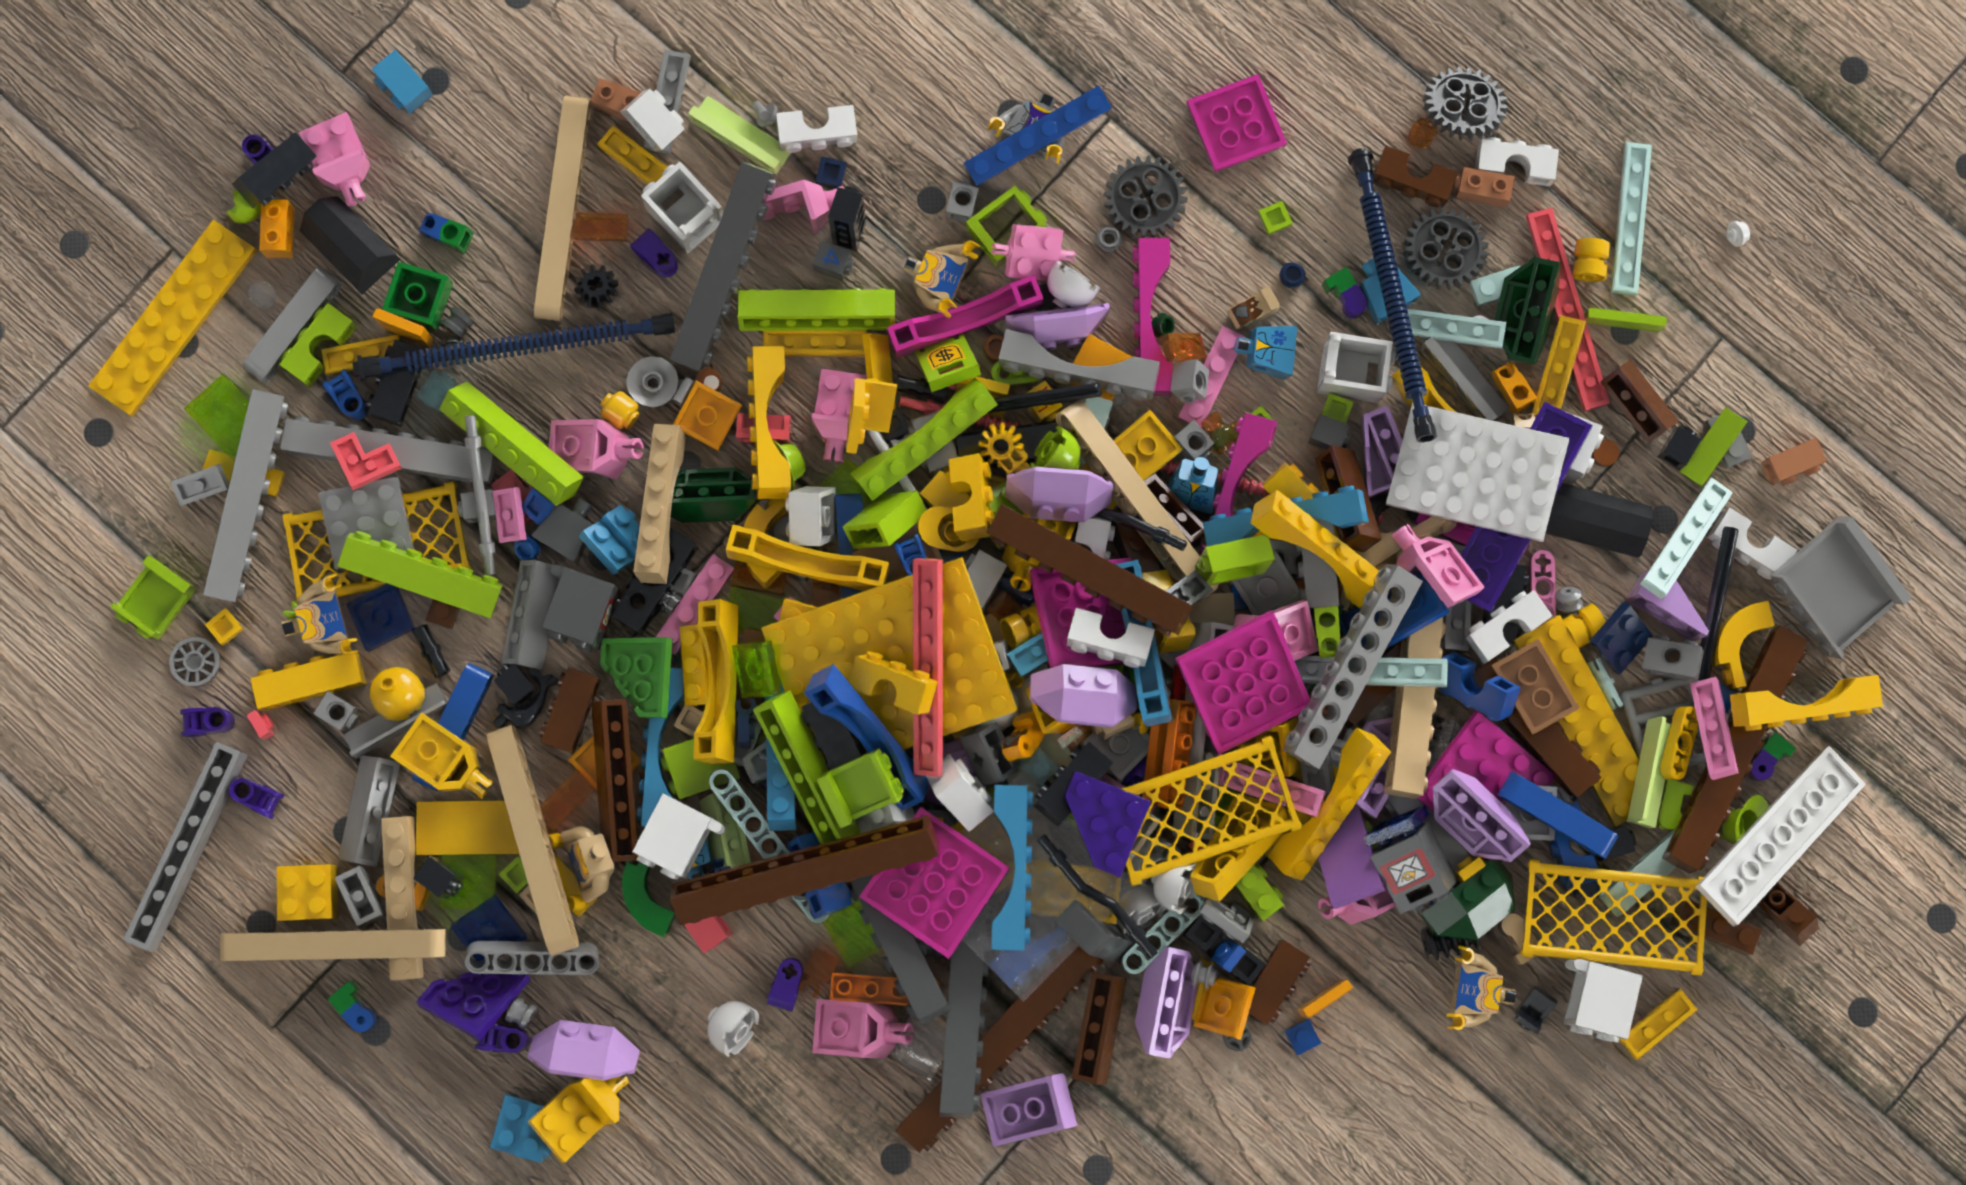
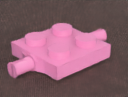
M1012 224L1011 237L1007 245L993 243L992 247L995 249H991L992 254L1005 255V276L1026 278L1035 275L1036 280L1047 281L1048 275L1056 261L1073 262L1075 258L1072 256H1076L1075 251L1062 250L1061 248L1064 230Z

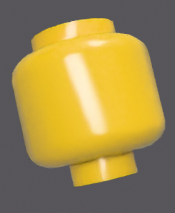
M618 391L614 395L608 393L600 403L603 407L601 417L619 430L624 428L628 430L640 416L638 403L623 391Z

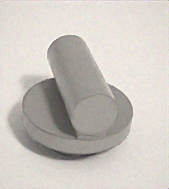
M760 101L753 103L752 107L758 115L757 124L761 127L772 125L776 120L777 106L770 103L764 107Z
M688 377L679 380L678 389L673 400L677 404L683 405L695 382Z

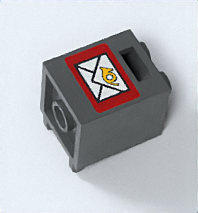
M553 565L550 571L556 576L559 583L542 627L548 632L547 636L551 637L552 640L566 644L567 640L572 641L576 648L591 653L592 649L599 651L602 638L605 636L612 617L611 615L614 612L612 607L619 598L621 591L615 584L566 567Z
M1423 822L1403 834L1387 839L1370 856L1400 914L1407 911L1413 914L1423 909L1426 902L1433 900L1434 903L1444 900L1449 896L1448 893L1454 889L1453 885L1458 880L1428 822ZM1426 884L1430 885L1418 892H1412L1413 890L1418 889Z

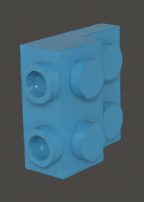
M620 505L606 513L600 521L583 530L579 538L611 574L615 575L635 563L640 525L636 522L635 514Z
M505 1095L490 1148L539 1163L543 1162L544 1158H549L551 1150L528 1124V1121L545 1105Z

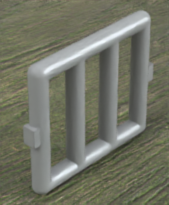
M1662 678L1650 681L1648 685L1625 690L1620 693V699L1624 704L1623 709L1638 759H1640L1643 744L1640 725L1647 723L1648 719L1661 716L1671 717L1674 715L1675 710L1681 706L1695 707L1690 683H1694V681L1677 678L1662 681ZM1687 685L1691 701L1636 715L1632 702L1633 699ZM1699 726L1696 737L1701 736ZM1701 752L1691 755L1688 767L1705 763V753Z

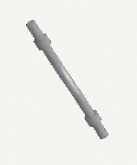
M475 415L465 416L467 432L465 447L469 449L472 482L481 539L479 553L483 555L485 575L495 574L493 558L495 543L491 541L488 508L479 451V447H482L481 437L477 434Z

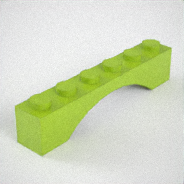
M974 378L958 390L947 404L919 430L894 447L871 457L850 474L863 492L873 501L998 404L984 384Z

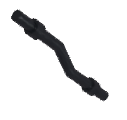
M1107 508L1096 514L1100 518L1125 524L1153 537V541L1162 545L1166 543L1181 551H1184L1187 546V541L1170 534L1168 529L1161 526L1157 528L1132 515Z
M1046 834L1037 839L1050 856L1048 859L1054 867L1058 866L1078 892L1110 909L1128 931L1127 936L1134 944L1137 943L1149 959L1158 953L1145 937L1146 932L1140 925L1136 926L1116 900L1087 885L1066 860L1068 857L1061 849L1058 850Z

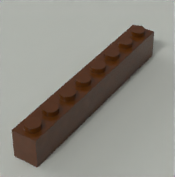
M1002 504L986 532L993 537L991 542L1004 549L1007 545L1015 548L1014 554L1026 561H1029L1030 557L1039 561L1037 565L1039 568L1051 574L1053 570L1062 573L1063 575L1060 579L1073 586L1077 582L1086 586L1084 592L1097 599L1100 594L1109 598L1110 600L1107 604L1120 611L1124 607L1133 611L1131 617L1146 624L1147 620L1157 624L1155 629L1167 636H1170L1171 632L1179 635L1193 609L1191 604Z

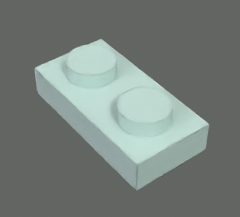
M1520 266L1472 280L1469 285L1477 307L1498 301L1504 278Z

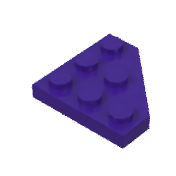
M1074 770L1064 796L1088 850L1093 866L1121 877L1151 801Z
M468 972L460 974V978L433 981L416 1003L421 1009L481 1041L527 985L530 978L528 974H476Z

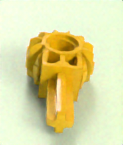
M1001 422L1000 430H997L996 426L991 424V433L985 430L982 432V436L986 440H980L979 446L986 449H983L980 455L984 457L990 454L987 460L989 465L996 459L998 460L997 467H1002L1008 474L1013 471L1016 474L1031 468L1026 462L1028 454L1023 450L1024 444L1017 442L1022 438L1021 433L1012 435L1015 431V426L1012 425L1006 431L1005 422ZM998 439H1003L1008 443L1009 447L1004 451H999L995 448L994 442Z

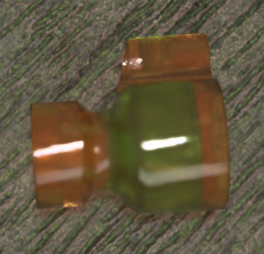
M1216 411L1200 423L1206 431H1210V438L1215 443L1213 447L1218 454H1221L1230 449L1232 442L1237 443L1239 433L1236 432V427L1239 420L1224 425L1222 423L1223 418Z

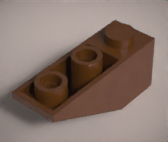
M1778 882L1757 904L1776 926L1798 946H1801L1819 929L1817 916Z

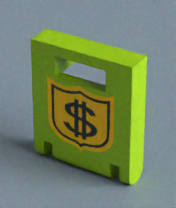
M964 334L958 335L957 340L952 337L926 346L923 352L919 349L914 351L931 392L981 375L979 365ZM960 365H963V367H960V368H958V369H955V370L946 372V373L941 374V375L939 374V373L944 372V371H946V370H949V369L958 367V366H960Z

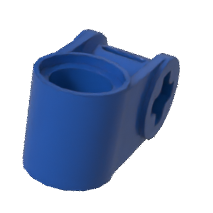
M345 369L341 370V374L331 381L322 382L328 394L350 420L359 421L366 417L368 413L367 403ZM359 402V406L355 411H348L351 403Z
M918 533L914 534V538L900 544L898 542L893 543L908 576L913 574V559H927L926 551Z

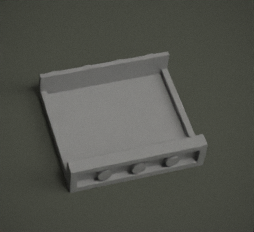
M1839 516L1770 575L1775 582L1774 587L1777 592L1787 598L1790 602L1789 608L1791 611L1801 617L1805 623V630L1811 636L1816 637L1820 643V650L1828 657L1843 659L1845 655L1842 653V650L1895 604L1905 605L1911 599V596L1853 517Z

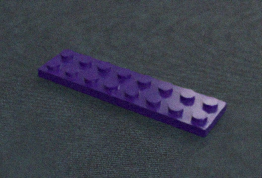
M1544 402L1530 429L1569 438L1556 490L1557 494L1593 425ZM1476 526L1461 553V557L1485 588L1480 593L1466 600L1491 613L1531 539Z

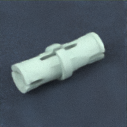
M1600 657L1587 663L1609 706L1614 710L1624 704L1613 685L1615 683L1614 679H1610Z

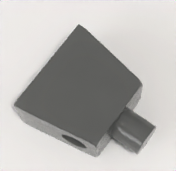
M578 498L571 510L559 504L533 532L532 537L570 562L578 565L586 548V544L579 538V535L583 530L592 526L589 521L584 519L592 506Z

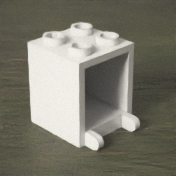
M679 162L676 165L672 164L667 167L662 173L663 176L656 183L654 181L650 182L643 189L641 197L646 210L688 254L718 228L723 215V209L688 169ZM679 188L684 195L665 211L660 204Z
M1330 332L1323 344L1316 394L1328 395L1332 393L1342 398L1378 403L1383 396H1386L1387 391H1390L1392 385V375H1388L1391 365H1394L1396 357L1395 350H1392L1393 341ZM1368 363L1378 365L1375 385L1366 384Z
M662 794L632 852L638 855L637 861L654 868L655 864L663 867L661 873L674 880H678L679 876L686 879L710 831L721 835L725 832V826L695 809Z
M1582 959L1567 960L1565 967L1576 973L1563 1024L1571 1026V1032L1591 1036L1594 1032L1597 1033V1039L1618 1043L1619 1038L1628 1039L1643 975Z

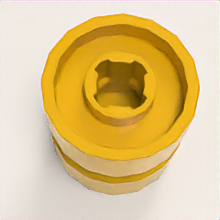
M1598 238L1578 239L1575 246V257L1578 260L1573 265V278L1585 282L1605 281L1607 279L1608 265L1604 261L1609 258L1610 243Z
M1592 603L1578 610L1577 616L1571 614L1563 618L1578 649L1587 645L1589 639H1592L1606 622L1600 610Z
M1036 605L1021 610L1020 616L1014 613L1000 620L1003 638L1006 639L1010 649L1014 650L1042 633Z

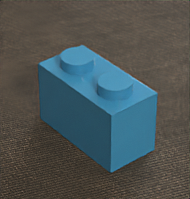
M396 49L372 68L376 75V78L373 79L383 92L387 89L393 95L390 100L399 110L404 108L408 114H411L433 96L429 87Z

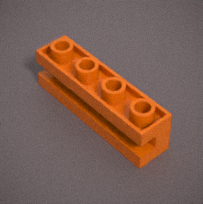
M1168 699L1173 721L1151 726L1144 781L1188 767L1196 716L1194 702ZM1187 778L1185 779L1184 790L1186 789ZM1171 784L1160 787L1158 798L1170 804L1173 802L1177 790ZM1142 793V798L1151 801L1150 797H1148L1145 793ZM1185 793L1179 795L1175 803L1176 808L1183 809ZM1155 802L1153 805L1157 807L1168 808V806L1160 802Z
M832 973L830 1000L904 1006L910 1004L906 994L900 996L894 984V981L898 980L896 977Z

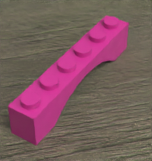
M1139 238L1137 246H1133L1132 252L1133 262H1137L1138 272H1133V287H1138V297L1133 298V311L1138 312V322H1134V338H1139V348H1134V356L1160 362V370L1153 396H1171L1172 364L1158 346L1151 323L1152 297L1158 283L1170 266V238Z
M1035 275L1012 282L995 292L959 306L956 309L947 310L952 315L951 318H946L942 313L911 318L887 327V332L896 358L913 353L915 350L924 349L926 346L1005 320L1006 315L1021 314L1041 307L1043 305V296Z
M1245 413L1244 418H1239L1236 432L1239 433L1237 443L1232 442L1228 457L1232 458L1229 468H1224L1221 477V483H1224L1222 493L1216 494L1213 508H1216L1215 515L1226 514V517L1233 516V504L1240 481L1258 457L1271 449L1278 427L1277 421L1250 413ZM1202 543L1199 556H1201L1207 544Z

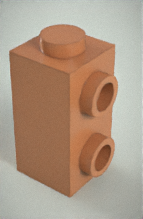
M599 78L590 102L593 109L628 121L620 111L633 101L640 92Z
M1463 167L1460 174L1457 175L1452 189L1456 190L1455 199L1506 208L1511 201L1515 176Z
M1814 438L1762 461V472L1768 481L1770 480L1772 486L1780 482L1782 486L1797 481L1796 476L1801 473H1805L1807 477L1820 471V465L1827 462V459L1817 438Z

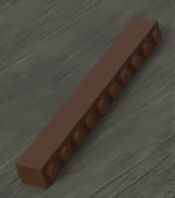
M1781 625L1770 630L1746 680V686L1743 687L1741 693L1769 691L1776 697L1784 700L1785 695L1783 692L1796 676L1794 669L1807 653V650L1804 648L1808 640ZM1731 712L1727 722L1739 773L1712 780L1706 764L1662 859L1689 874L1699 871V869L1702 870L1709 859L1707 852L1710 846L1713 847L1719 839L1720 833L1717 831L1721 823H1725L1731 813L1729 806L1742 790L1740 783L1743 777H1746L1752 769L1753 763H1751L1753 755L1757 754L1763 746V734L1770 729L1767 723L1761 724L1762 729L1745 731V726L1734 727Z
M929 815L674 883L671 886L669 900L681 925L697 923L702 919L723 916L729 912L740 909L746 910L762 903H772L781 898L799 896L807 891L825 889L837 883L851 882L863 876L877 875L882 871L893 868L899 869L908 864L929 861L938 857L939 841Z
M1073 939L978 1040L983 1041L982 1057H977L976 1068H981L980 1085L975 1084L974 1094L978 1089L983 1092L993 1082L990 1076L997 1069L1002 1072L1012 1061L1009 1056L1013 1051L1017 1049L1020 1052L1030 1042L1027 1036L1034 1029L1039 1032L1049 1021L1046 1016L1053 1009L1057 1012L1067 1002L1064 996L1070 990L1075 993L1083 985L1085 980L1082 977L1088 970L1095 972L1104 962L1101 958L1086 953ZM942 1080L896 1128V1131L919 1153L923 1149L928 1152L938 1141L935 1137L941 1129L946 1132L957 1120L951 1117H939Z

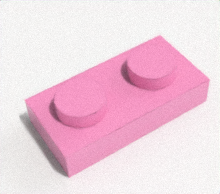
M520 487L492 491L499 543L527 540Z

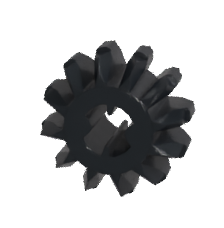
M591 264V272L588 273L585 269H582L581 273L584 278H575V282L579 286L575 287L574 291L576 294H581L578 298L581 303L587 301L588 308H592L596 302L598 308L602 309L603 301L610 305L612 300L609 296L618 295L617 290L614 288L619 285V282L613 279L615 274L612 270L606 272V267L601 265L597 271L595 265ZM599 282L602 287L596 288L595 291H593L591 286H596Z

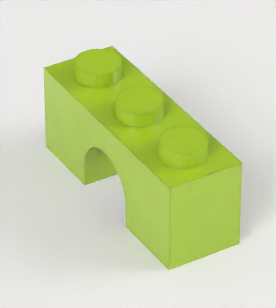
M329 303L316 311L313 317L314 321L308 328L305 327L299 333L298 341L293 348H288L281 357L282 362L279 364L284 370L309 388L325 370L324 365L315 357V349L318 344L330 340L339 346L344 345L358 327L351 319Z

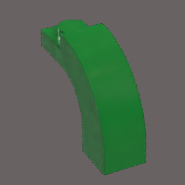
M627 862L623 873L622 891L628 910L641 926L666 938L676 913L660 906L650 896L647 888V877L651 867L641 862H638L637 866Z

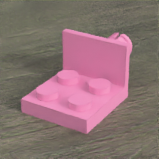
M345 112L299 132L302 140L317 156L312 161L314 166L312 170L322 185L339 192L342 191L347 206L357 205L353 193L356 199L359 200V203L365 201L366 196L362 191L360 183L364 181L371 164L348 113Z
M806 180L775 188L773 194H768L765 205H768L764 219L761 221L770 220L776 216L775 214L784 211L786 213L796 212L800 209V206L805 205L813 234L818 233L829 220L828 216L837 188L823 191L822 186Z
M821 369L815 413H812L811 419L813 427L826 444L822 459L825 462L832 463L833 452L835 451V464H843L855 378L867 380V375Z
M599 419L551 420L548 448L579 473H596L611 479H618L627 465V458L640 459L643 455L641 451L634 452V449H644L641 439H629L624 429L619 430L608 422Z
M1409 524L1404 525L1391 536L1403 552L1397 558L1396 565H1399L1411 574L1420 571L1447 608L1480 593L1485 588L1450 541L1433 537H1426L1420 540Z
M1299 600L1273 610L1294 661L1319 651L1308 600ZM1236 615L1233 629L1258 616Z
M1383 882L1385 889L1383 892L1337 909L1332 907L1328 896L1319 900L1318 909L1329 906V909L1321 912L1324 918L1331 919L1338 914V917L1352 925L1376 917L1396 907V904Z
M817 999L812 1053L885 1059L895 1048L896 1043L911 1044L914 1036L903 1035V1032H914V1028L911 1023H898V1018L890 1005Z

